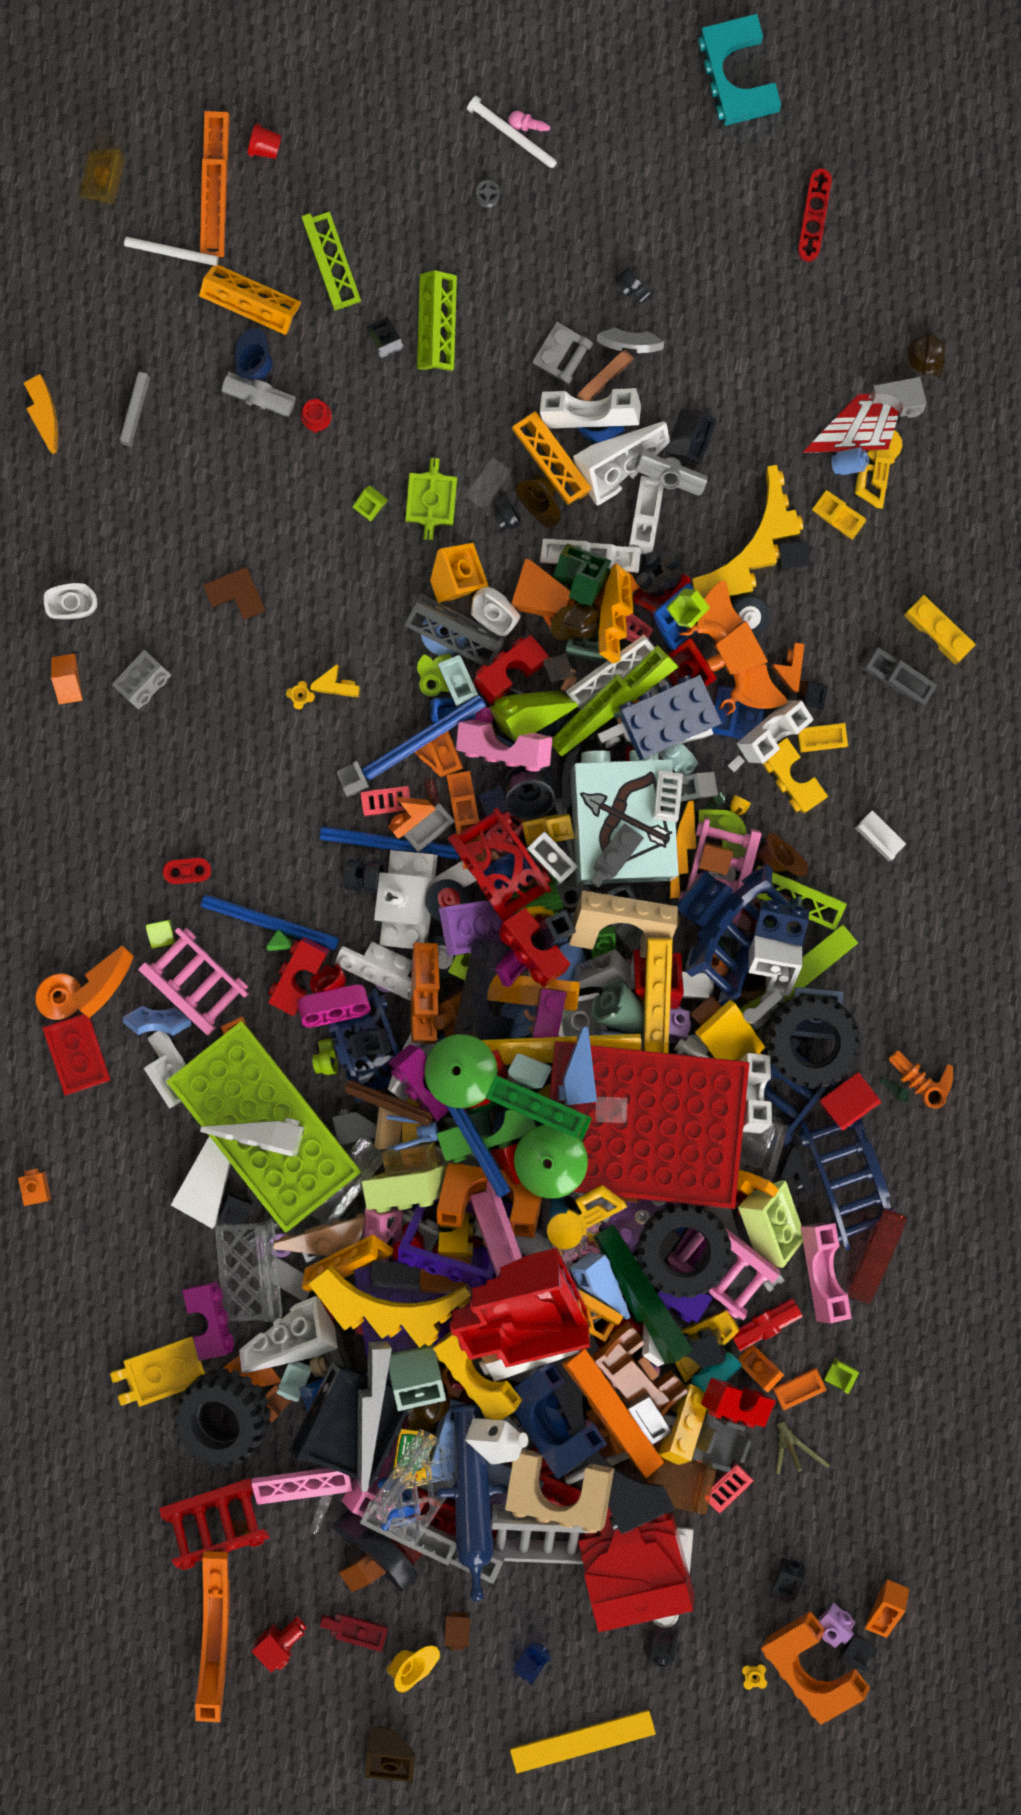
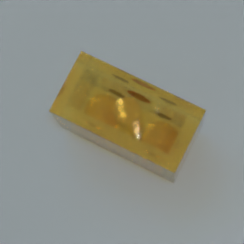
M435 1141L421 1143L400 1150L391 1148L382 1153L386 1177L432 1170L440 1165Z

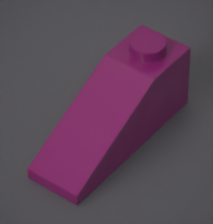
M539 989L531 1038L558 1037L566 992Z

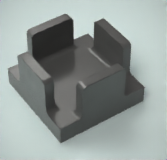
M706 1411L692 1459L701 1461L712 1468L730 1472L732 1459L744 1463L750 1448L751 1440L742 1435V1431H745L746 1426L740 1420L738 1423H733L725 1419L724 1416L718 1419L709 1415L708 1411Z

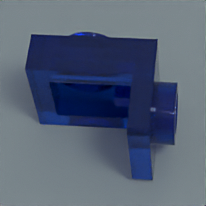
M532 1643L525 1648L511 1670L526 1682L532 1684L552 1657L543 1645Z

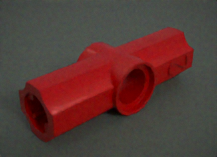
M791 1298L771 1310H764V1314L758 1317L756 1315L753 1316L751 1321L738 1327V1333L732 1338L739 1351H742L760 1340H767L775 1336L783 1327L803 1316L794 1299Z

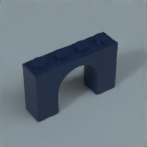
M551 1362L539 1368L514 1388L522 1399L514 1413L551 1471L559 1479L606 1446L607 1443L594 1424L583 1429L573 1437H564L551 1427L545 1413L546 1400L551 1393L566 1383L554 1362Z

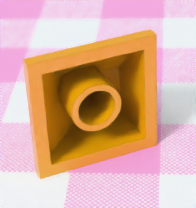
M474 543L441 548L437 551L430 582L438 603L452 601L475 593L480 588L489 587Z

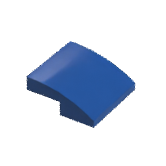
M687 583L653 612L658 629L667 646L672 650H675L691 635L682 636L679 634L687 632L688 628L679 626L666 607L684 588L693 589L690 583Z
M719 686L715 709L722 724L713 727L712 732L713 734L742 739L764 720L766 709L749 707L736 701L734 712L726 716L730 710L729 706L724 704L720 710H718V706L721 702L730 699V693L734 688Z

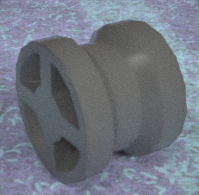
M492 180L480 182L476 188V199L479 205L490 208L498 203L500 197L498 185Z

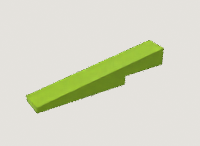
M657 645L624 679L617 674L552 738V746L563 756L613 718V714L620 711L618 706L629 701L634 702L638 697L677 669V664Z
M840 925L802 956V968L790 996L782 995L785 1003L793 997L795 987L804 988L858 944L844 925ZM765 990L757 999L743 1005L739 1009L741 1013L744 1014L745 1010L749 1008L755 1009L761 1004L760 999L768 992Z

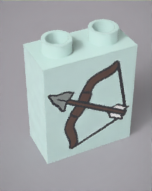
M635 750L629 752L630 761L611 762L609 751L581 753L582 763H575L570 770L573 833L575 837L574 854L575 864L578 866L575 869L576 885L592 884L590 881L597 873L593 868L596 860L624 823L643 836L644 839L618 874L611 881L605 878L601 884L674 880L679 876L676 823L652 819L658 771L672 772V760H659L658 753L639 760ZM663 778V783L673 784V779ZM662 788V792L674 794V789ZM661 797L663 802L674 803V799ZM661 806L660 810L672 812L673 808Z

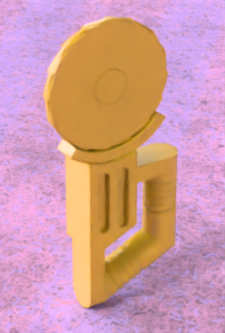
M895 430L889 450H868V457L874 462V465L866 466L865 471L858 472L855 494L880 509L883 508L890 464L895 462L894 459L900 454L902 449V439ZM868 471L873 472L871 484L880 490L879 498L865 489Z
M601 1185L575 1199L582 1213L578 1214L568 1209L567 1213L557 1214L549 1221L547 1225L548 1239L559 1249L567 1250L574 1248L579 1244L583 1235L587 1234V1228L625 1209L627 1205L625 1201ZM602 1196L615 1206V1208L608 1210L599 1203L587 1209L586 1204Z

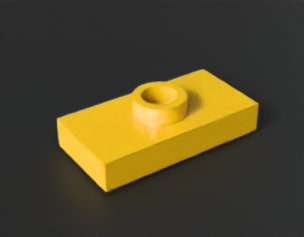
M845 723L804 728L798 733L800 753L848 747Z

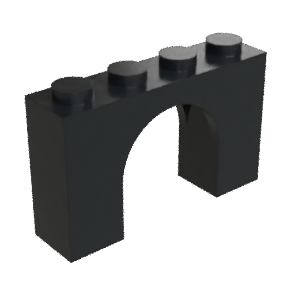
M628 883L605 893L606 895L635 899ZM564 910L539 923L540 928L538 932L531 938L535 948L545 951L555 945L559 946L568 942L569 937L576 933L572 924L575 912L568 914Z
M474 938L453 1033L470 1035L485 1040L510 1039L514 1019L491 1013L487 1003L490 983L497 975L495 967L512 949L504 942Z

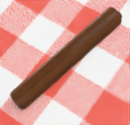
M349 1080L345 1085V1092L425 1126H429L433 1119V1114L430 1111L356 1081Z

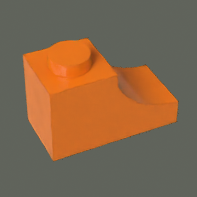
M887 1579L877 1595L874 1607L866 1621L865 1629L887 1638L906 1611L909 1588Z

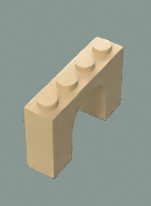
M582 890L572 919L576 933L569 937V945L593 949L598 933L602 928L614 923H628L639 927L643 931L640 940V957L646 958L647 938H673L677 927L678 906Z
M522 1448L519 1458L512 1463L505 1510L512 1512V1515L517 1517L533 1516L539 1522L547 1523L551 1520L559 1522V1525L562 1527H583L582 1530L589 1533L601 1531L606 1522L614 1468L590 1463L585 1468L582 1492L578 1502L571 1506H558L548 1501L540 1489L539 1477L543 1456L540 1452Z

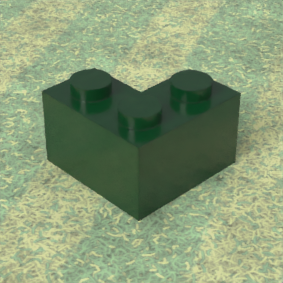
M567 543L560 554L553 578L560 580L563 584L572 585L569 598L576 600L580 604L591 606L605 583L612 560Z

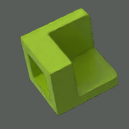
M684 588L666 609L679 626L691 628L710 607L697 590Z
M834 1358L824 1380L849 1394L859 1372L855 1368Z

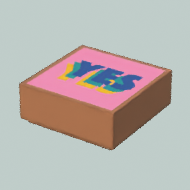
M641 1353L638 1363L650 1380L652 1379L653 1381L660 1375V1368L642 1356Z

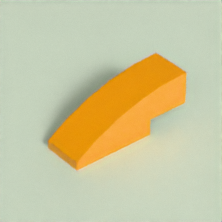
M41 374L24 382L34 402L32 406L26 409L48 449L54 454L57 452L58 445L56 411L46 382Z

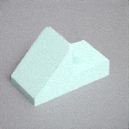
M460 655L438 664L456 706L478 695Z
M516 1054L508 1070L507 1080L526 1089L542 1088L552 1068L525 1055Z

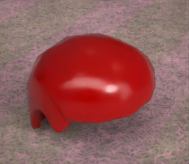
M337 963L335 968L325 965L322 971L317 972L310 979L309 986L314 994L345 987L346 978Z

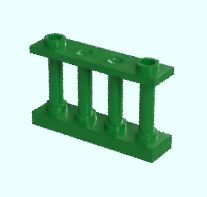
M495 1075L486 1095V1099L578 1139L579 1137L581 1140H583L592 1120L590 1116Z

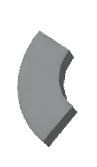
M614 327L597 334L598 343L622 351V348L637 349V353H649L664 348V341L649 331L630 333Z

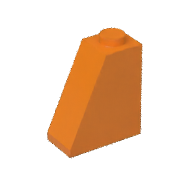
M525 559L512 600V604L519 611L553 618L561 608L578 602L569 598L570 591L530 559Z

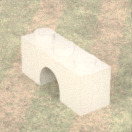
M787 700L785 705L779 706L736 744L749 763L763 764L780 750L777 745L779 740L791 734H798L813 721V718L802 701Z
M747 1053L739 1060L750 1062L743 1132L761 1134L772 1125L771 1102L764 1101V1088L767 1081L771 1079L770 1056Z

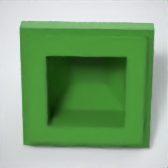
M278 930L268 943L267 950L290 949L292 941Z

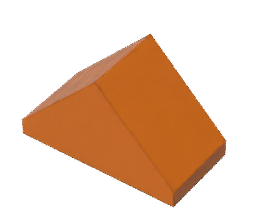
M76 654L51 657V679L58 703L65 704L83 701Z

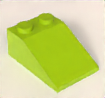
M555 690L504 696L497 699L489 709L501 732L516 742L520 735L538 732L578 707V705L561 691Z

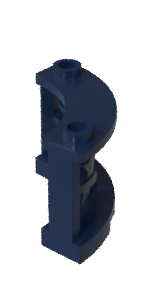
M375 988L372 989L371 993L367 994L369 1004L374 1003L376 1008L374 1016L371 1017L367 1013L363 1016V1019L357 1017L327 1025L335 1042V1048L344 1067L347 1080L363 1084L375 1074L378 1079L364 1085L380 1091L389 1087L393 1074L382 1077L378 1069L381 1066L384 1071L390 1072L387 1068L388 1062L400 1052L385 1013V1009H388L384 995L379 996ZM382 1018L389 1044L391 1043L395 1056L377 1054L373 1063L367 1056H363L359 1059L364 1060L369 1068L366 1070L365 1065H363L362 1069H357L355 1063L359 1059H355L353 1053L349 1054L347 1049L351 1047L350 1040L344 1036V1032L346 1030L352 1032L351 1026H355V1033L360 1031V1027L364 1029L380 1028L375 1023ZM354 1097L355 1100H356V1103H357V1102H360V1101H363L362 1099H359V1098H357V1097Z

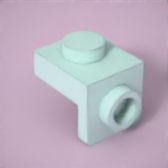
M683 744L673 745L658 752L663 760H672V769L676 773L683 774V776L692 773L698 765L696 758Z
M299 1361L288 1363L276 1393L288 1400L298 1402L301 1397L299 1388L306 1385L311 1373L310 1366Z

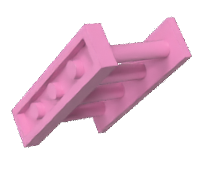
M704 817L703 823L699 822L695 836L699 837L686 891H681L678 902L700 875L697 873L706 836L741 844L743 848H746L744 857H739V859L732 857L730 867L740 871L738 881L733 880L732 882L715 878L727 884L733 890L732 892L735 893L744 885L742 880L752 872L761 838V831L751 829L750 834H745L744 836L709 827L710 819ZM742 909L731 921L736 926H738Z
M177 928L175 932L180 938L156 963L151 965L144 963L138 970L209 1036L216 1029L213 1026L215 1023L214 1019L239 993L243 997H247L249 995L246 991L248 986L239 977L236 980L233 979L194 941L197 937L189 929L185 928L182 930ZM189 944L198 954L173 980L170 979L167 982L161 976L162 970ZM204 960L207 961L215 971L190 997L184 998L178 992L181 989L180 986ZM223 977L232 985V988L208 1013L204 1012L201 1014L196 1009L198 1006L197 1002Z
M726 1228L731 1241V1250L738 1255L736 1257L738 1260L721 1279L720 1283L716 1287H712L708 1293L724 1304L730 1315L735 1318L739 1316L744 1320L748 1310L743 1306L764 1281L770 1280L774 1283L780 1275V1270ZM697 1232L679 1255L673 1251L670 1252L667 1260L670 1262L669 1266L676 1272L682 1271L683 1273L696 1270L686 1261L704 1240L702 1234ZM751 1265L757 1270V1275L735 1301L724 1291L744 1266Z

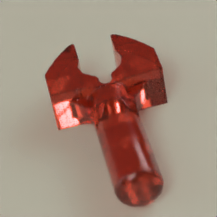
M427 780L424 784L430 803L435 807L440 803L434 781ZM441 804V806L450 815L451 811L449 805L444 806L443 804Z

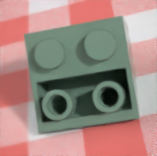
M434 1344L391 1353L389 1372L398 1411L446 1401L436 1352L433 1350Z

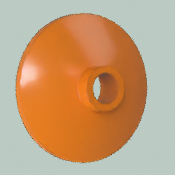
M53 974L45 978L38 986L35 994L36 1006L49 1019H65L74 1014L78 1009L70 996L81 989V986L74 977L68 974ZM56 991H60V995L58 997H53V994Z

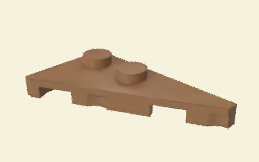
M360 1213L357 1214L356 1218L341 1222L340 1219L333 1221L329 1225L323 1224L305 1230V1233L296 1236H283L273 1241V1249L330 1256L361 1240L365 1215Z

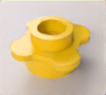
M304 681L298 682L297 686L292 689L289 688L286 692L287 697L291 698L294 702L293 706L296 709H302L304 704L313 702L315 698L314 694L308 690L307 683ZM299 693H302V694H303V696H302L301 698L298 697V694H299Z
M759 1664L758 1666L751 1667L746 1665L743 1667L742 1672L745 1675L743 1685L746 1689L750 1690L752 1687L763 1689L767 1686L764 1676L766 1672L764 1665Z

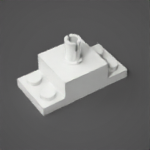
M390 850L388 873H379L374 920L382 921L380 945L413 949L414 942L428 943L431 914L426 907V895L429 888L435 883L438 855Z

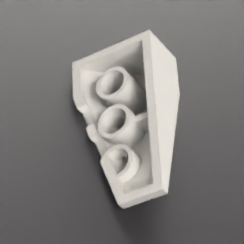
M663 421L591 445L573 456L575 466L592 487L589 495L597 506L617 495L622 490L619 484L628 475L633 479L638 474L637 471H634V465L640 451L656 456L670 443L667 423Z
M285 1118L284 1122L274 1121L201 1127L200 1132L225 1139L238 1140V1142L247 1145H258L265 1150L296 1156L304 1127L299 1126L300 1121Z
M315 1296L295 1304L290 1308L291 1312L284 1318H278L274 1321V1326L268 1331L259 1333L239 1350L242 1372L248 1373L313 1358L338 1349L335 1326L320 1299Z

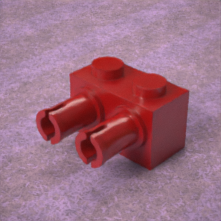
M298 1616L283 1630H278L273 1624L256 1639L251 1652L271 1673L276 1668L280 1671L290 1661L288 1658L292 1655L290 1653L292 1646L305 1634L304 1630L307 1626Z

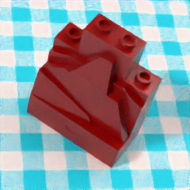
M557 1248L529 1254L500 1267L497 1278L487 1280L486 1285L472 1288L473 1299H470L469 1307L452 1311L451 1333L453 1336H457L461 1351L466 1352L469 1360L496 1354V1357L501 1359L507 1368L590 1347L588 1308Z
M608 1507L605 1526L601 1531L580 1534L578 1543L585 1568L584 1576L598 1632L693 1611L695 1593L673 1513L661 1515L621 1535L619 1529L615 1531L609 1520L612 1513Z

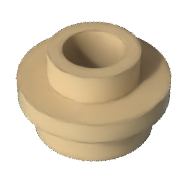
M320 1355L310 1359V1368L315 1377H325L330 1368L326 1357Z

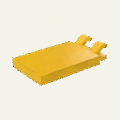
M731 1000L695 1032L712 1058L739 1061L747 1053L761 1054L760 1052L765 1048L750 1024L745 1021L737 1005Z
M191 1336L124 1360L125 1368L111 1372L110 1376L113 1383L127 1379L130 1391L118 1396L120 1405L122 1406L137 1400L140 1407L185 1391L198 1376L204 1375L205 1371L202 1362L198 1360L194 1339Z

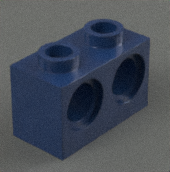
M762 900L754 935L802 946L809 921V911L798 905L790 907L782 905L776 900ZM772 915L776 917V920L767 921L765 917ZM790 921H798L800 925L793 927L788 923Z

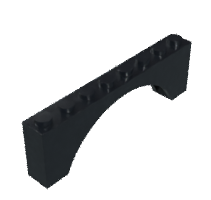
M590 1334V1347L585 1349L593 1359L592 1355L599 1350L594 1336ZM566 1357L554 1361L566 1383L551 1393V1396H557L560 1404H557L556 1407L562 1418L567 1417L570 1424L567 1430L570 1437H573L585 1429L586 1425L582 1409L583 1392L561 1364L568 1358ZM599 1451L583 1462L614 1468ZM614 1468L608 1507L612 1513L609 1520L615 1531L619 1529L622 1535L675 1509L664 1484L642 1482Z

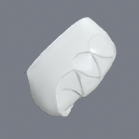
M71 583L47 590L44 594V606L50 618L79 619L94 613L97 608V598L93 590L86 584Z
M480 588L472 599L471 615L480 624L497 635H508L520 619V615L514 605L494 588Z

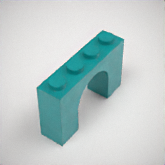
M754 14L702 28L701 37H698V46L700 52L705 51L707 60H704V68L707 75L711 74L713 81L710 83V91L712 97H717L719 105L716 106L718 120L723 119L724 126L779 112L781 102L776 83L751 89H741L732 85L726 79L723 72L722 63L730 53L762 43L763 34L758 15Z

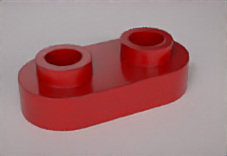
M202 858L172 860L163 868V876L171 884L204 882L210 877L212 872L210 863ZM197 866L204 868L203 874H196L195 869ZM174 868L180 870L178 877H174L171 873Z

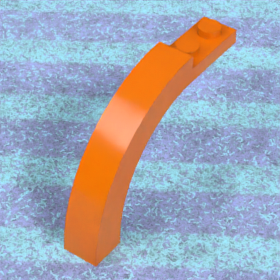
M204 1551L202 1558L203 1634L195 1715L196 1721L220 1722L226 1676L230 1610L228 1552Z

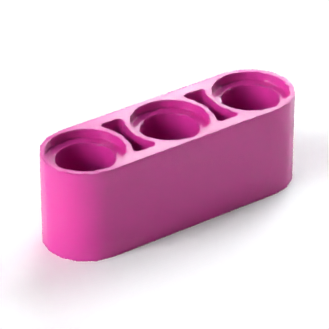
M352 985L306 995L297 1002L301 1021L305 1027H316L364 1016L370 1011L367 993L362 985Z

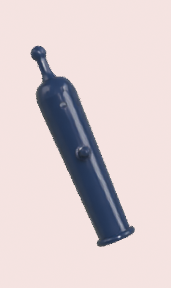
M459 1404L450 1407V1410L454 1412L455 1485L451 1488H440L436 1494L439 1498L453 1497L455 1500L456 1553L459 1562L463 1566L468 1567L471 1573L472 1589L470 1590V1598L474 1601H480L484 1596L483 1589L481 1588L482 1567L489 1564L493 1555L490 1497L495 1494H505L508 1491V1487L505 1484L491 1485L488 1480L487 1460L465 1441L472 1419H484L481 1408L478 1404Z

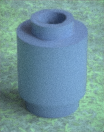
M862 448L839 451L836 455L832 456V468L835 474L847 475L863 472L866 466L869 465L868 454Z

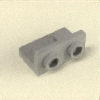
M143 650L112 685L137 709H140L149 702L151 696L160 687L165 685L171 674Z

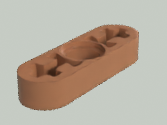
M626 349L623 350L579 392L576 398L582 401H591L605 388L604 385L610 379L613 380L633 361L634 357Z

